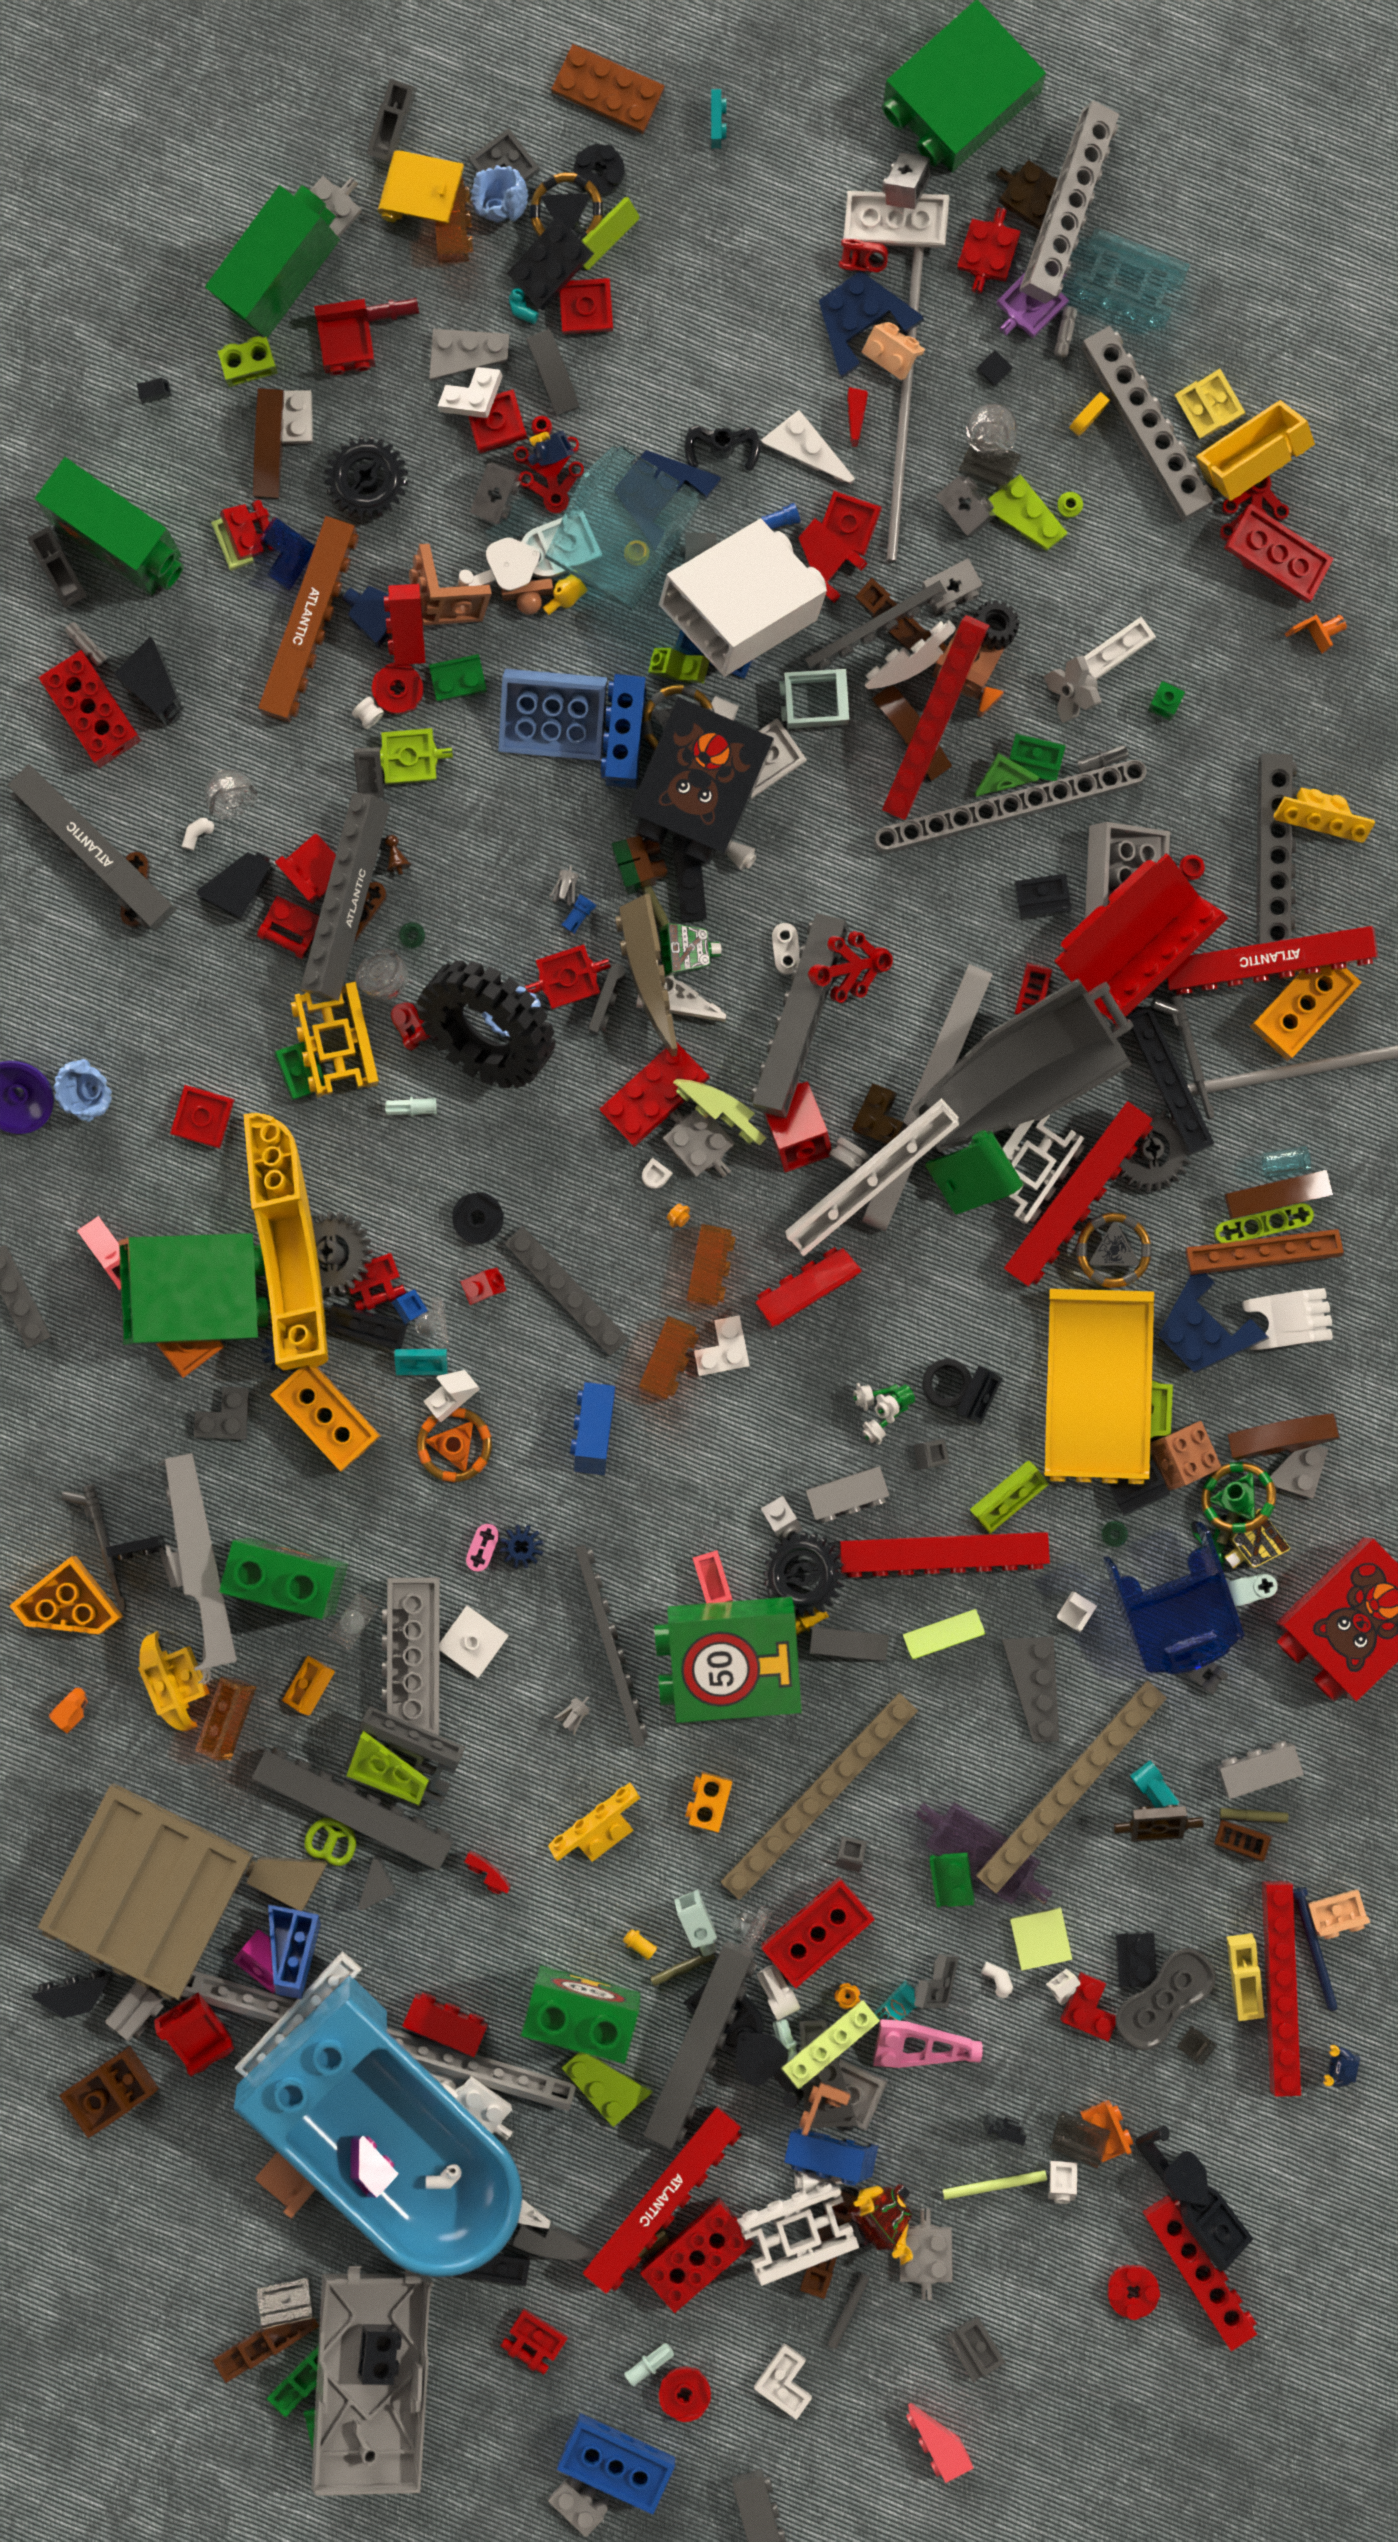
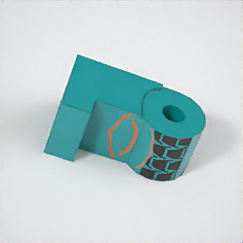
M905 1980L874 2014L879 2020L900 2021L914 2008H917V2006H914L916 1999L915 1989Z

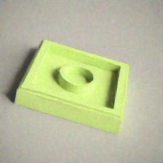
M1061 1907L1010 1918L1021 1971L1072 1960Z

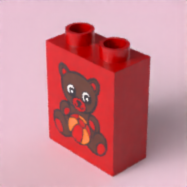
M1363 1537L1275 1622L1284 1632L1276 1641L1277 1645L1296 1664H1299L1307 1656L1318 1667L1320 1672L1312 1681L1333 1702L1342 1695L1357 1702L1398 1662V1563L1374 1538Z

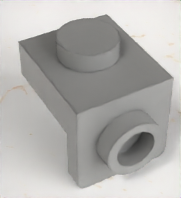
M783 1496L761 1508L780 1542H782L783 1537L790 1540L792 1533L798 1534V1532L802 1531L799 1521Z

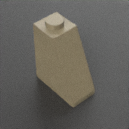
M260 1857L257 1862L252 1861L245 1875L249 1876L246 1883L299 1911H303L328 1862L318 1859Z

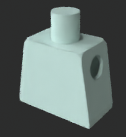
M697 1889L674 1899L677 1914L692 1948L699 1947L703 1956L715 1953L717 1951L713 1941L717 1938L715 1928L699 1890Z

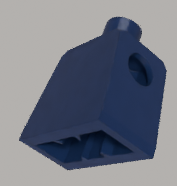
M368 586L361 595L350 587L342 599L352 607L348 613L349 619L380 649L390 635L387 634L386 618H390V612H385L384 596L389 595L372 586Z

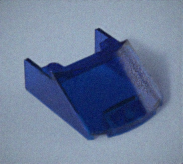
M1201 1521L1195 1524L1203 1546L1191 1551L1188 1555L1187 1565L1190 1574L1143 1592L1136 1578L1129 1575L1120 1577L1116 1565L1109 1556L1103 1557L1118 1600L1117 1604L1147 1672L1177 1674L1202 1668L1226 1655L1230 1651L1229 1649L1245 1636L1211 1533Z

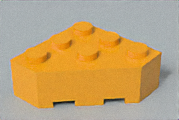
M77 1556L68 1558L9 1605L25 1626L90 1634H102L124 1617Z

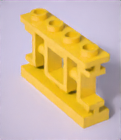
M356 982L346 983L345 986H342L339 1001L332 1000L312 1004L309 993L303 995L295 994L294 1002L290 1004L293 1017H298L300 1027H296L299 1043L304 1042L306 1052H302L304 1066L310 1067L312 1075L308 1077L310 1091L315 1092L317 1098L323 1095H332V1081L355 1077L357 1089L365 1086L367 1088L377 1086L379 1080ZM344 995L347 998L353 1028H350L348 1018L334 1021L332 1009L344 1006ZM305 1003L308 1014L322 1011L324 1023L312 1025L313 1036L311 1037L302 1005ZM343 1027L348 1049L324 1054L319 1032ZM354 1045L358 1046L364 1078H361L359 1068L345 1069L343 1058L355 1056ZM315 1053L318 1054L320 1063L332 1060L336 1073L323 1076L325 1086H321L314 1057Z

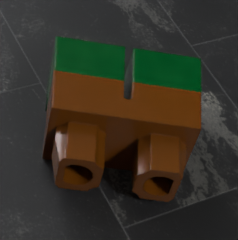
M641 836L611 843L627 895L636 893L637 889L648 885L655 886L657 879L668 875L664 859L652 863L649 860V856L661 853L659 844L647 839L643 840Z

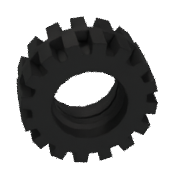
M994 600L992 604L990 601H987L985 605L979 606L973 617L974 619L986 623L987 620H995L1002 624L1005 629L995 631L989 627L981 645L982 647L987 645L989 650H992L993 647L996 650H1001L1002 647L1005 649L1012 643L1020 624V620L1017 619V612H1012L1014 609L1012 606L1006 607L1007 603L1002 602V604H999L998 600Z

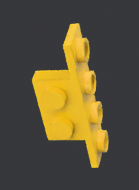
M1302 787L1297 793L1298 800L1284 796L1273 815L1274 819L1280 822L1360 843L1366 840L1375 825V821L1372 819L1353 815L1346 799L1339 795L1332 796L1324 794L1317 789L1309 790Z
M628 1783L624 1787L619 1788L614 1795L603 1803L598 1804L584 1818L577 1820L567 1831L556 1836L548 1845L556 1861L558 1862L579 1846L593 1862L634 1831L621 1814L640 1799L634 1786Z

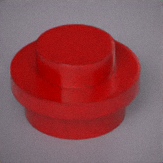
M1191 854L1185 856L1180 861L1179 869L1187 880L1193 881L1203 875L1205 864L1199 856Z

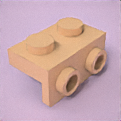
M886 322L873 327L861 353L900 380L906 379L916 357L923 355L925 349L919 345L915 338L905 336L899 332V328L896 325Z
M1358 1889L1307 1903L1316 1934L1320 1937L1324 1936V1939L1335 1938L1340 1935V1931L1349 1929V1932L1362 1930L1365 1928L1364 1924L1370 1923Z

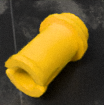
M631 1929L623 1939V1942L626 1944L625 1947H631L648 1961L655 1953L657 1946L639 1934V1930L634 1931Z

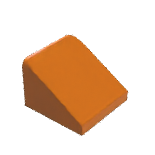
M990 687L984 688L977 712L978 717H982L1001 699L1004 691Z

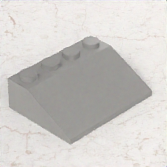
M1112 822L1089 826L1085 918L1097 907H1106L1110 903V894L1145 861L1152 860L1156 863L1166 853L1169 854L1170 831Z

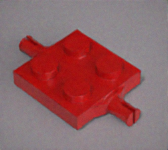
M996 208L993 222H985L974 218L971 220L957 269L969 272L976 277L971 289L974 293L976 291L978 294L982 293L985 280L1007 281L1021 231L1003 225L1007 213L1003 208L1002 211L1001 208Z
M583 944L535 960L539 970V981L525 985V988L529 993L533 994L543 991L548 997L551 1009L554 1010L601 994L597 984V973L610 969L611 966L608 958L593 963Z

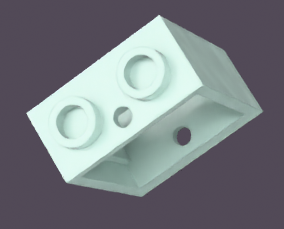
M846 669L784 673V680L779 681L780 696H785L786 706H781L782 722L787 721V729L849 724ZM835 681L837 716L793 719L791 684Z

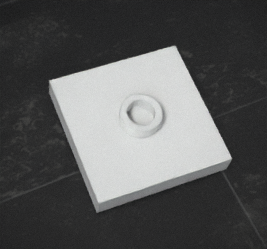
M467 1605L439 1643V1650L479 1678L509 1635Z

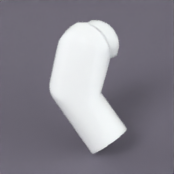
M199 818L191 823L186 829L181 847L194 851L198 836L203 833L211 834L214 830V823L208 821L207 818Z
M985 1962L981 1974L995 1980V1993L998 1997H1008L1013 1990L1008 1972L989 1962Z
M451 2164L439 2176H426V2189H450L461 2177L460 2167L456 2164Z

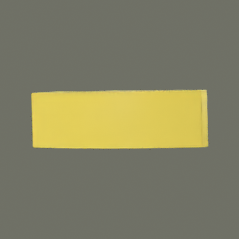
M1252 1933L1227 1936L1229 1966L1238 2021L1264 2018L1261 1973L1258 1967L1257 1947Z

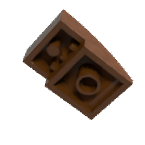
M128 2046L69 2087L59 2097L89 2139L153 2095L159 2087L132 2047Z

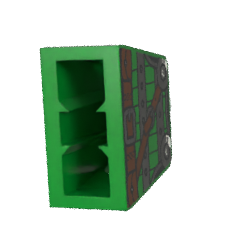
M668 923L659 929L664 977L702 970L710 965V957H720L721 955L720 942H708V932L706 929Z

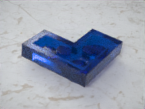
M273 517L260 538L280 553L267 576L286 590H290L311 558L315 545L281 520Z

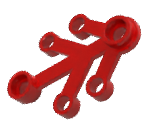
M538 416L532 421L531 427L534 435H539L543 432L551 434L552 423L549 418ZM539 422L546 423V427L544 429L537 428V424ZM568 437L569 442L576 444V447L573 449L575 454L579 450V442L575 437ZM523 446L517 447L513 453L515 461L519 464H525L546 478L548 482V488L534 480L532 473L524 471L520 473L518 479L521 482V487L529 488L544 498V506L549 512L557 514L565 511L569 505L568 492L576 480L584 474L582 463L578 461L572 462L569 465L568 476L559 486L557 476L572 455L556 463L543 466L538 463L532 466L528 460L530 455L527 448ZM523 451L526 453V457L519 459L517 453ZM578 466L581 468V472L574 474L572 468ZM525 476L531 478V481L527 484L521 481ZM554 496H559L561 501L555 504L551 499Z
M1270 476L1261 481L1262 488L1252 486L1233 500L1226 499L1222 505L1224 514L1230 516L1236 513L1241 503L1252 496L1251 504L1266 513L1262 508V498H1264L1274 509L1273 517L1278 521H1283L1287 518L1289 508L1287 505L1282 504L1270 490L1272 485ZM1232 503L1235 509L1232 511L1228 510L1226 504ZM1277 509H1283L1285 511V515L1279 516L1277 514ZM1241 515L1231 523H1226L1221 527L1219 534L1223 540L1228 541L1230 536L1224 534L1223 530L1229 528L1233 532ZM1241 560L1243 567L1250 570L1254 569Z
M852 931L848 936V943L850 946L860 948L868 956L867 958L861 959L845 944L843 938L831 936L827 942L828 949L839 953L848 962L829 967L816 964L808 971V978L811 983L818 986H826L832 977L847 974L840 986H835L831 989L830 998L832 1001L843 1003L847 999L849 990L855 997H865L868 987L877 973L885 972L892 966L893 957L891 953L883 947L874 948L861 932ZM868 969L861 982L856 981L861 971Z

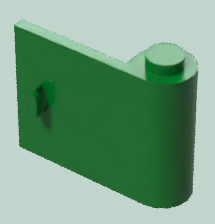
M982 1130L972 1137L973 1141L968 1147L931 1160L925 1164L955 1215L1010 1196L1023 1186L1022 1180L992 1131L986 1132Z

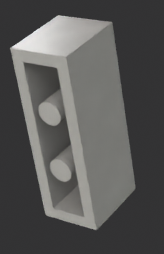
M880 1466L805 1490L814 1519H820L821 1523L836 1519L835 1514L845 1511L846 1515L861 1511L860 1506L870 1503L871 1507L885 1503L884 1498L890 1496Z
M1286 1740L1271 1744L1272 1749L1263 1752L1261 1748L1251 1750L1246 1753L1247 1757L1237 1760L1236 1756L1222 1760V1765L1216 1768L1225 1796L1231 1799L1304 1775L1295 1746L1291 1743L1287 1744Z

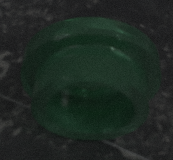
M410 922L401 928L399 937L404 946L417 948L425 940V931L418 923ZM415 931L417 938L415 940L408 939L409 932Z
M1111 1521L1104 1525L1101 1535L1107 1545L1118 1547L1125 1543L1128 1532L1125 1525L1121 1522ZM1113 1529L1119 1531L1117 1539H1113L1110 1536V1532Z

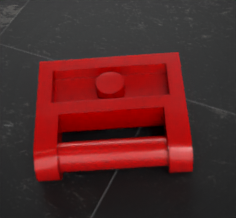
M277 895L256 937L262 940L266 938L296 953V957L304 959L313 942L320 916ZM273 923L303 937L302 943L299 944L271 930Z

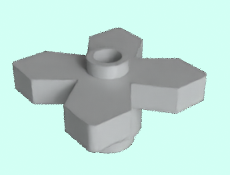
M1078 656L1066 662L1065 672L1062 669H1057L1044 676L1049 691L1061 695L1057 712L1062 723L1077 718L1080 707L1088 710L1102 702L1097 690L1098 683L1095 677L1088 674L1089 668L1084 656Z

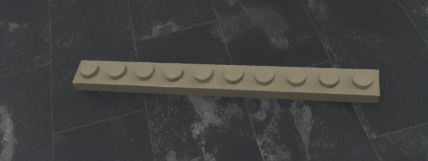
M1146 1680L976 1874V1877L997 1894L1167 1697Z
M899 1692L720 1882L740 1900L918 1710Z

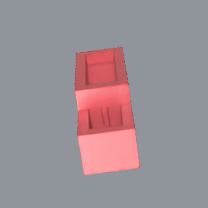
M718 1551L694 1557L693 1561L706 1603L733 1601Z

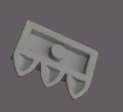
M569 2476L548 2498V2502L581 2534L587 2537L604 2519V2515L608 2510L609 2499H600L592 2504L596 2488L588 2486L579 2491L582 2481Z

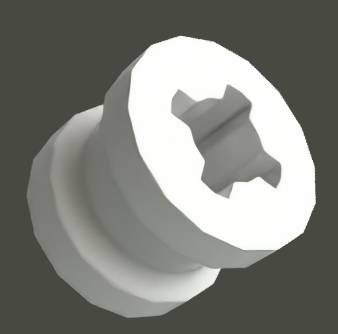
M367 697L355 707L352 715L362 721V726L365 729H369L381 719L384 711L374 705V700L371 697Z

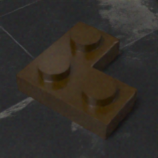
M872 1083L851 1130L886 1145L908 1126L904 1122L888 1116L897 1093Z

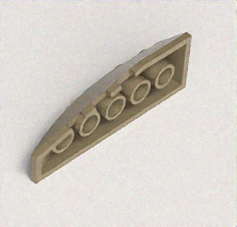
M645 894L619 907V916L615 917L617 932H622L624 940L619 941L622 956H627L632 979L643 1008L657 1035L673 1057L677 1056L672 1014H669L668 991L664 988V967L659 962L661 961V950L650 894Z

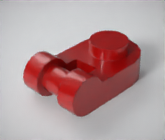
M403 1002L393 1007L391 1011L392 1022L402 1036L403 1044L408 1050L413 1051L419 1046L420 1041H426L431 1037V1035H426L421 1025L424 1023V1020L419 1019L417 1009L413 1004ZM412 1026L415 1028V1033L411 1030Z

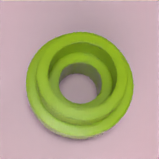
M1066 492L1058 500V511L1064 517H1076L1082 511L1083 500L1075 492ZM1072 500L1075 503V507H1067L1066 502Z

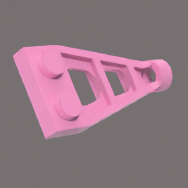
M880 2020L873 2055L874 2066L903 2068L964 2060L968 2062H981V2041H971L969 2038L907 2021ZM914 2037L924 2040L926 2042L924 2050L917 2053H904L905 2039ZM939 2041L950 2044L951 2049L946 2052L933 2053L931 2052L933 2042Z

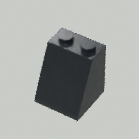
M149 637L114 675L136 699L167 726L169 723H175L181 717V711L184 707L162 652L155 641Z

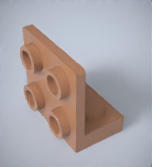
M1201 1421L1150 1442V1454L1169 1491L1186 1486L1221 1467Z
M820 2082L819 2087L814 2085L808 2099L812 2106L809 2112L804 2110L799 2123V2127L803 2128L802 2134L807 2136L822 2096L826 2097V2103L840 2108L841 2103L848 2104L851 2096L850 2093Z
M278 2152L275 2153L255 2178L259 2184L286 2206L283 2212L290 2218L296 2214L316 2190Z

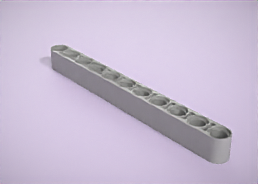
M1130 760L889 825L878 830L874 846L880 853L889 854L1138 786L1145 778L1147 773L1146 767L1139 760ZM1127 769H1137L1140 777L1138 779L1130 778L1127 774ZM1104 775H1111L1115 779V784L1112 786L1104 784L1102 777ZM1081 781L1087 782L1090 785V791L1081 792L1078 789V783ZM1053 789H1063L1066 797L1064 799H1057L1053 795ZM1030 795L1039 796L1041 804L1038 806L1031 805L1028 797ZM1011 801L1016 805L1017 810L1009 813L1004 809L1003 804ZM979 809H989L992 817L982 819L978 813ZM956 815L965 816L967 824L964 826L955 824L954 817ZM937 821L942 825L943 830L939 833L932 832L929 824ZM905 829H915L918 837L908 839L904 835ZM882 835H889L892 837L893 843L890 846H884L880 843L879 838Z
M971 964L968 965L903 1120L908 1126L918 1119L912 1108L955 1066L993 973ZM914 1163L870 1200L862 1219L863 1223L886 1231Z

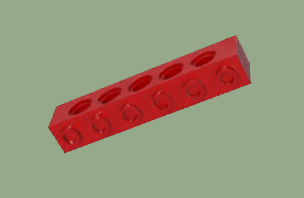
M1168 2194L1142 2212L1232 2352L1258 2335L1253 2328L1257 2323L1249 2310L1245 2313L1242 2311L1239 2304L1243 2301L1235 2288L1232 2290L1228 2289L1225 2284L1229 2280L1224 2271L1220 2272L1218 2268L1214 2267L1209 2256L1186 2227L1181 2216L1180 2202L1178 2200L1172 2201ZM1172 2221L1180 2222V2227L1175 2232L1167 2231V2226ZM1191 2243L1194 2245V2249L1190 2254L1181 2253V2249L1185 2244ZM1207 2266L1208 2272L1205 2276H1196L1195 2273L1198 2267ZM1215 2288L1222 2289V2295L1218 2299L1210 2298V2293ZM1228 2311L1237 2312L1236 2318L1233 2321L1224 2320V2316Z

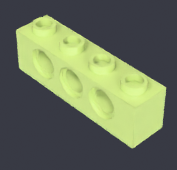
M864 2000L860 2001L789 2060L781 2070L793 2085L800 2089L880 2020Z

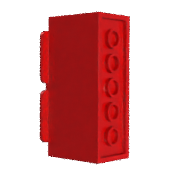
M1166 853L1156 863L1152 860L1145 861L1110 894V903L1106 907H1097L1063 939L1061 946L1064 951L1054 962L1070 982L1079 979L1088 992L1101 983L1107 982L1110 986L1109 992L1126 1017L1210 937L1228 917L1222 910L1198 895L1170 855ZM1101 997L1094 1000L1103 1017L1117 1026L1116 1021Z

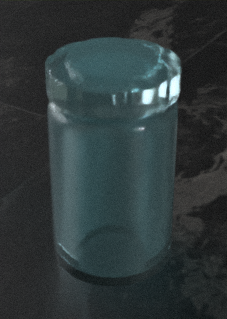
M1306 1145L1300 1146V1148L1294 1147L1266 1152L1261 1155L1262 1167L1266 1178L1311 1170V1158Z

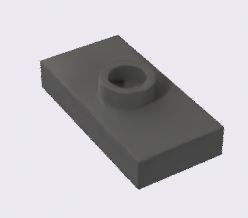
M380 747L354 748L357 793L373 794L378 798H384Z

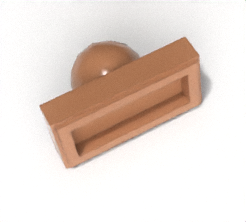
M552 579L530 581L526 586L513 591H506L501 588L503 601L517 599V607L522 613L527 615L535 614L542 605L540 596L553 594Z

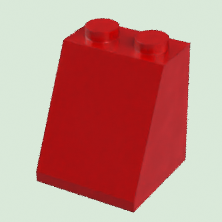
M808 1081L798 1083L786 1118L763 1113L785 1173L829 1158V1153L832 1150L827 1128Z

